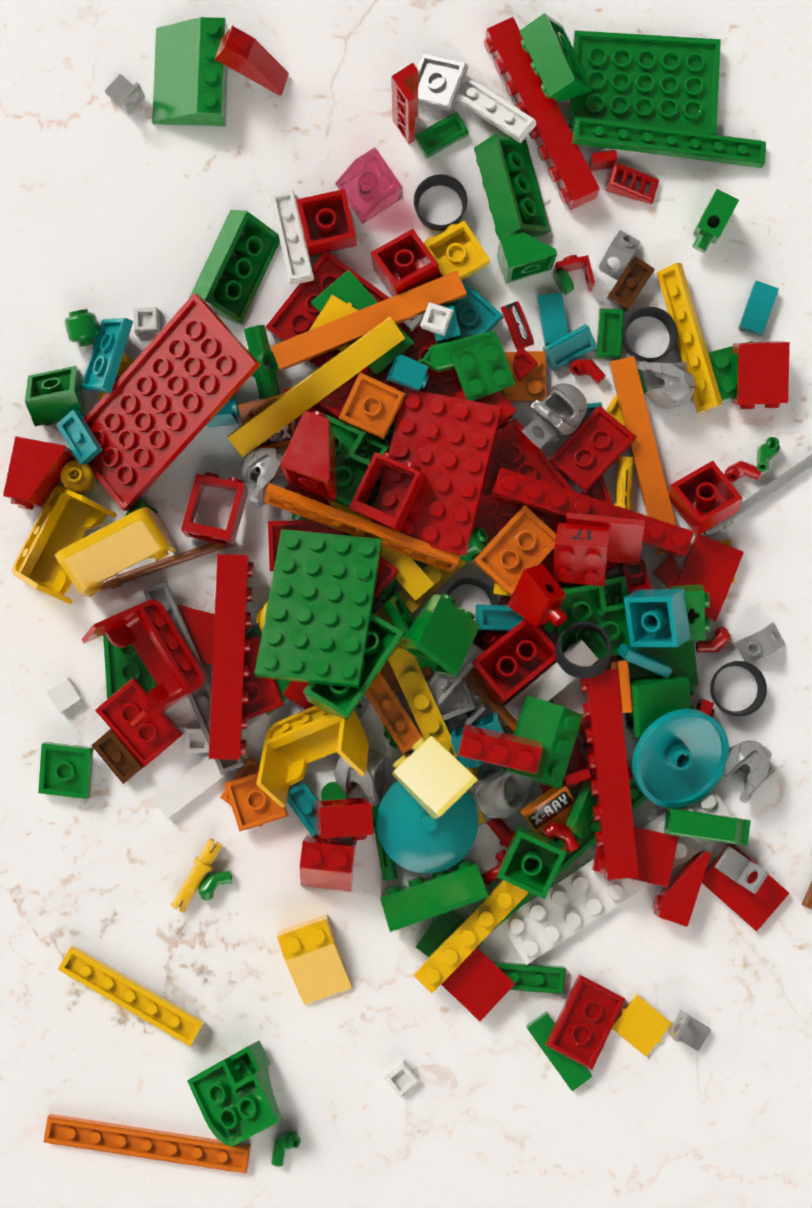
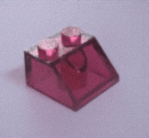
M376 147L354 160L335 183L339 190L345 189L348 204L362 224L403 198L402 185Z

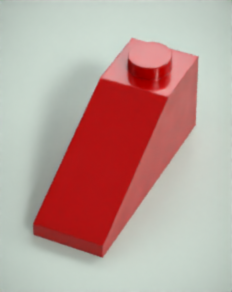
M233 25L223 36L215 60L281 96L289 72L255 38Z
M702 850L694 855L670 879L669 887H663L660 894L655 895L652 909H655L654 914L657 917L688 927L710 859V852Z

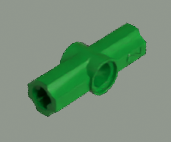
M265 325L245 328L244 333L248 350L260 364L258 369L251 375L256 380L259 398L281 395L276 371L279 367L273 352L270 350Z

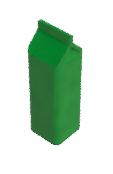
M490 331L432 345L424 359H420L418 362L429 366L428 368L436 373L455 369L450 354L495 337L496 333L495 331Z
M667 808L664 833L748 846L751 820Z

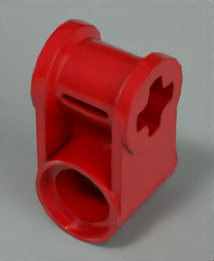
M641 557L640 564L637 565L638 571L635 575L628 572L627 563H621L619 566L620 573L626 579L628 595L636 590H652L646 564Z

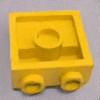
M465 221L450 225L445 232L438 236H431L424 242L439 264L440 277L458 271L462 281L490 264V258Z

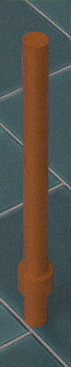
M211 542L121 574L117 573L103 581V585L100 586L101 591L108 588L113 590L122 587L123 583L230 546Z

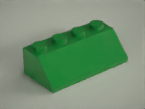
M494 134L475 146L476 163L479 166L482 185L487 195L489 210L493 217L495 232L499 241L503 239V236L513 232L517 234L526 233L532 237L550 233L551 229L527 141L524 139L519 143L512 137Z
M230 210L190 297L193 293L200 295L217 315L237 324H242L280 243L279 234L248 211Z
M371 613L360 688L309 683L303 691L307 700L331 715L348 719L405 633Z
M470 859L458 862L456 864L457 868L432 873V876L423 879L422 876L408 880L409 885L401 888L398 885H393L384 889V894H381L380 900L389 931L393 932L488 898L489 896L476 861L471 862Z

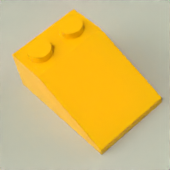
M327 914L279 931L277 939L285 963L304 1005L352 988Z

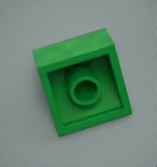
M516 232L503 236V239L499 242L497 259L505 284L552 270L557 256L555 248L526 233L517 234Z
M77 366L28 376L25 404L35 427L40 425L49 426L59 422L73 409L80 411L81 415L84 416V398Z
M518 824L506 850L497 878L545 900L565 858L566 848L564 845Z

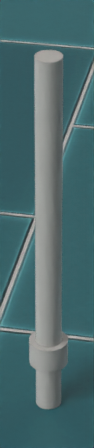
M812 454L744 500L738 513L703 532V535L710 537L720 529H726L734 523L733 520L810 468L812 466Z

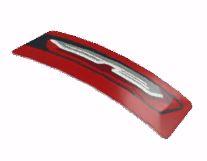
M516 301L502 306L500 309L504 315L515 349L518 350L520 346L524 348L533 345L534 341L519 302Z

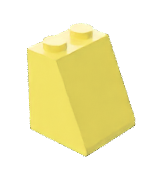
M430 736L427 740L422 737L411 747L414 752L408 758L405 755L399 758L393 764L395 770L391 774L433 819H436L453 805L478 779Z

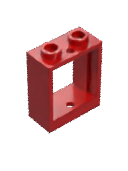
M375 452L349 509L400 532L426 477L420 472L421 468L413 463L407 462L404 465L397 462L398 458L390 453L384 452L381 455ZM384 466L413 478L395 517L366 505Z
M205 472L204 475L196 473L181 528L183 534L186 537L234 547L249 492L245 483L234 477H229L228 480L221 479L217 474ZM204 485L236 492L226 530L194 523Z

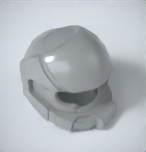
M642 361L639 364L641 371H649V373L665 381L663 388L651 389L650 393H646L650 401L656 406L670 409L685 404L692 397L695 391L696 380L694 375L688 373L687 362L648 363Z
M560 383L552 386L551 393L546 399L542 401L535 400L531 408L537 416L540 415L557 431V435L572 434L584 419L587 411V400L584 394L575 386Z
M275 448L253 450L243 461L242 481L244 483H256L257 485L250 496V500L255 508H260L267 504L264 502V497L269 483L284 489L289 485L280 467L284 454Z
M742 741V743L732 746L729 749V757L725 765L726 777L729 774L733 776L738 771H743L746 774L744 791L739 797L743 803L749 802L752 794L761 783L777 769L770 761L771 751L757 741Z
M368 748L366 775L361 776L340 756L334 770L336 783L347 795L356 788L358 783L365 796L372 803V806H377L383 796L382 791L385 785L384 759L378 757L373 749Z
M502 768L501 771L490 769L477 776L478 780L473 784V800L477 808L487 818H506L516 814L526 806L530 800V786L533 784V781ZM509 776H512L517 784V792L514 794L513 799L507 803L505 781Z

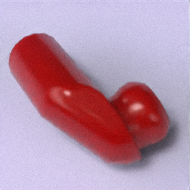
M591 359L574 360L569 368L573 375H589L597 384L606 377L605 373Z
M738 461L728 466L724 475L730 482H736L743 476L758 480L762 472L758 471L756 466Z
M505 849L500 850L495 855L498 864L481 875L486 885H490L499 879L497 875L506 853Z

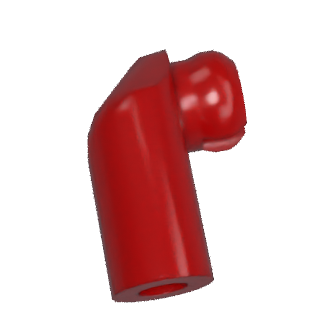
M719 627L716 629L715 636L711 640H697L695 644L696 653L720 652L730 642L731 634L726 627Z
M552 822L545 827L546 837L549 839L554 837L562 839L569 852L580 847L575 835L567 825Z

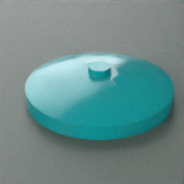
M680 709L661 716L645 730L636 745L632 759V773L637 787L649 800L663 807L680 808L696 803L716 787L725 772V765L729 757L727 735L723 727L715 719L699 710Z
M396 780L383 794L376 813V831L383 849L399 866L416 873H437L456 865L471 849L478 830L477 808L468 790L440 817L433 819L400 782Z

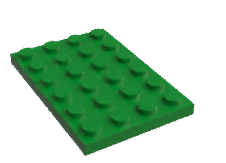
M575 30L573 49L591 85L592 91L570 98L569 128L573 129V120L575 116L716 135L721 39Z
M281 529L256 663V677L360 688L382 539Z

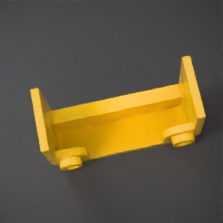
M56 486L48 496L12 568V574L35 589L71 605L73 600L64 595L69 591L71 581L59 565L55 554L81 540L88 528L93 530L100 527L105 521V514L116 518L117 513L61 486Z
M145 507L63 548L55 554V557L81 595L91 597L101 591L100 586L103 585L104 580L146 558H154L155 561H158L168 556V551L175 553L178 550L160 516L148 507Z
M315 705L274 723L265 735L256 785L280 807H285L289 786L299 783L304 779L307 764L335 752L361 776L366 775L369 742L355 709L348 719L331 715Z

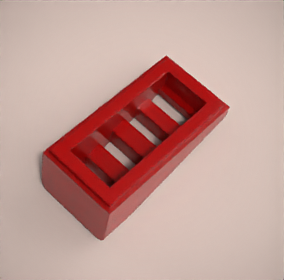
M614 162L605 191L653 204L659 180ZM618 176L622 177L621 184L616 182ZM627 178L632 180L630 187L625 186ZM637 181L641 182L639 191L634 190ZM646 184L650 185L648 195L643 193Z

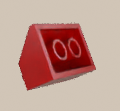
M524 619L475 658L471 664L483 687L495 702L501 706L556 660L555 645L539 626H534Z

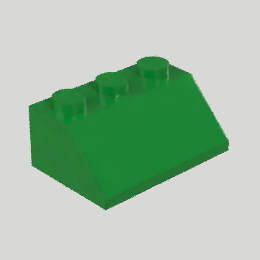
M544 13L520 30L523 38L521 45L525 52L531 55L533 60L531 63L532 69L537 76L541 77L543 82L541 88L547 98L561 102L592 91L563 25Z
M526 696L514 736L541 742L543 749L537 774L505 766L503 769L538 784L561 789L583 715L564 706Z

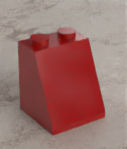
M304 410L280 463V467L289 485L335 501L337 498L336 439L328 418L324 414L317 411L310 413Z
M15 436L3 496L10 499V504L17 505L18 508L33 510L34 506L42 508L51 491L60 484V474L64 465L72 460H77L75 455L65 445Z
M307 835L302 841L299 866L301 886L351 892L357 840L341 839L340 842L328 843L325 842V839H321L320 836L314 835L312 837Z

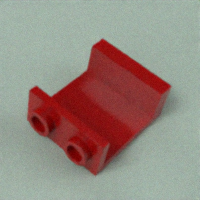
M790 342L733 343V353L738 354L737 398H732V403L740 405V409H755L757 404H765L764 408H780V403H788Z

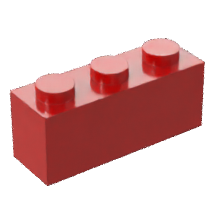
M464 724L458 756L537 774L543 748L540 741Z

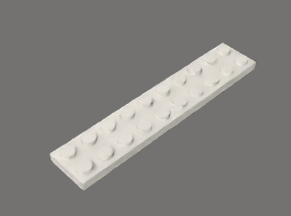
M715 789L696 803L675 808L732 817ZM666 811L640 828L664 833ZM678 836L672 870L716 841ZM594 858L552 884L545 900L535 895L506 919L501 926L527 965L651 883L628 878L607 880L603 874L592 870Z

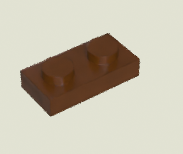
M634 256L606 299L627 312L655 271V268Z
M111 729L91 745L122 784L128 782L144 768Z

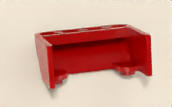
M147 600L93 624L81 639L83 644L106 634L110 643L116 647L123 648L133 644L157 686L152 688L146 695L148 708L144 709L130 723L132 727L166 711L198 690L204 683L205 676L167 610L157 600Z

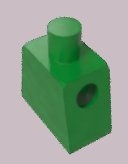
M716 189L693 231V234L697 236L692 245L695 250L705 253L710 243L715 244L739 199Z

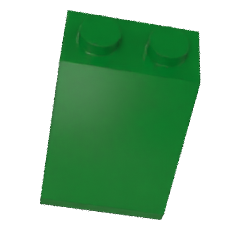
M447 594L432 595L399 645L437 674L456 677L480 624L474 620L475 616L466 609L461 610L455 606L456 601Z
M672 674L669 678L661 675L630 678L633 711L626 713V728L635 738L641 737L654 721L669 712L680 709H694V706L690 704V695L694 694L693 682L685 674Z

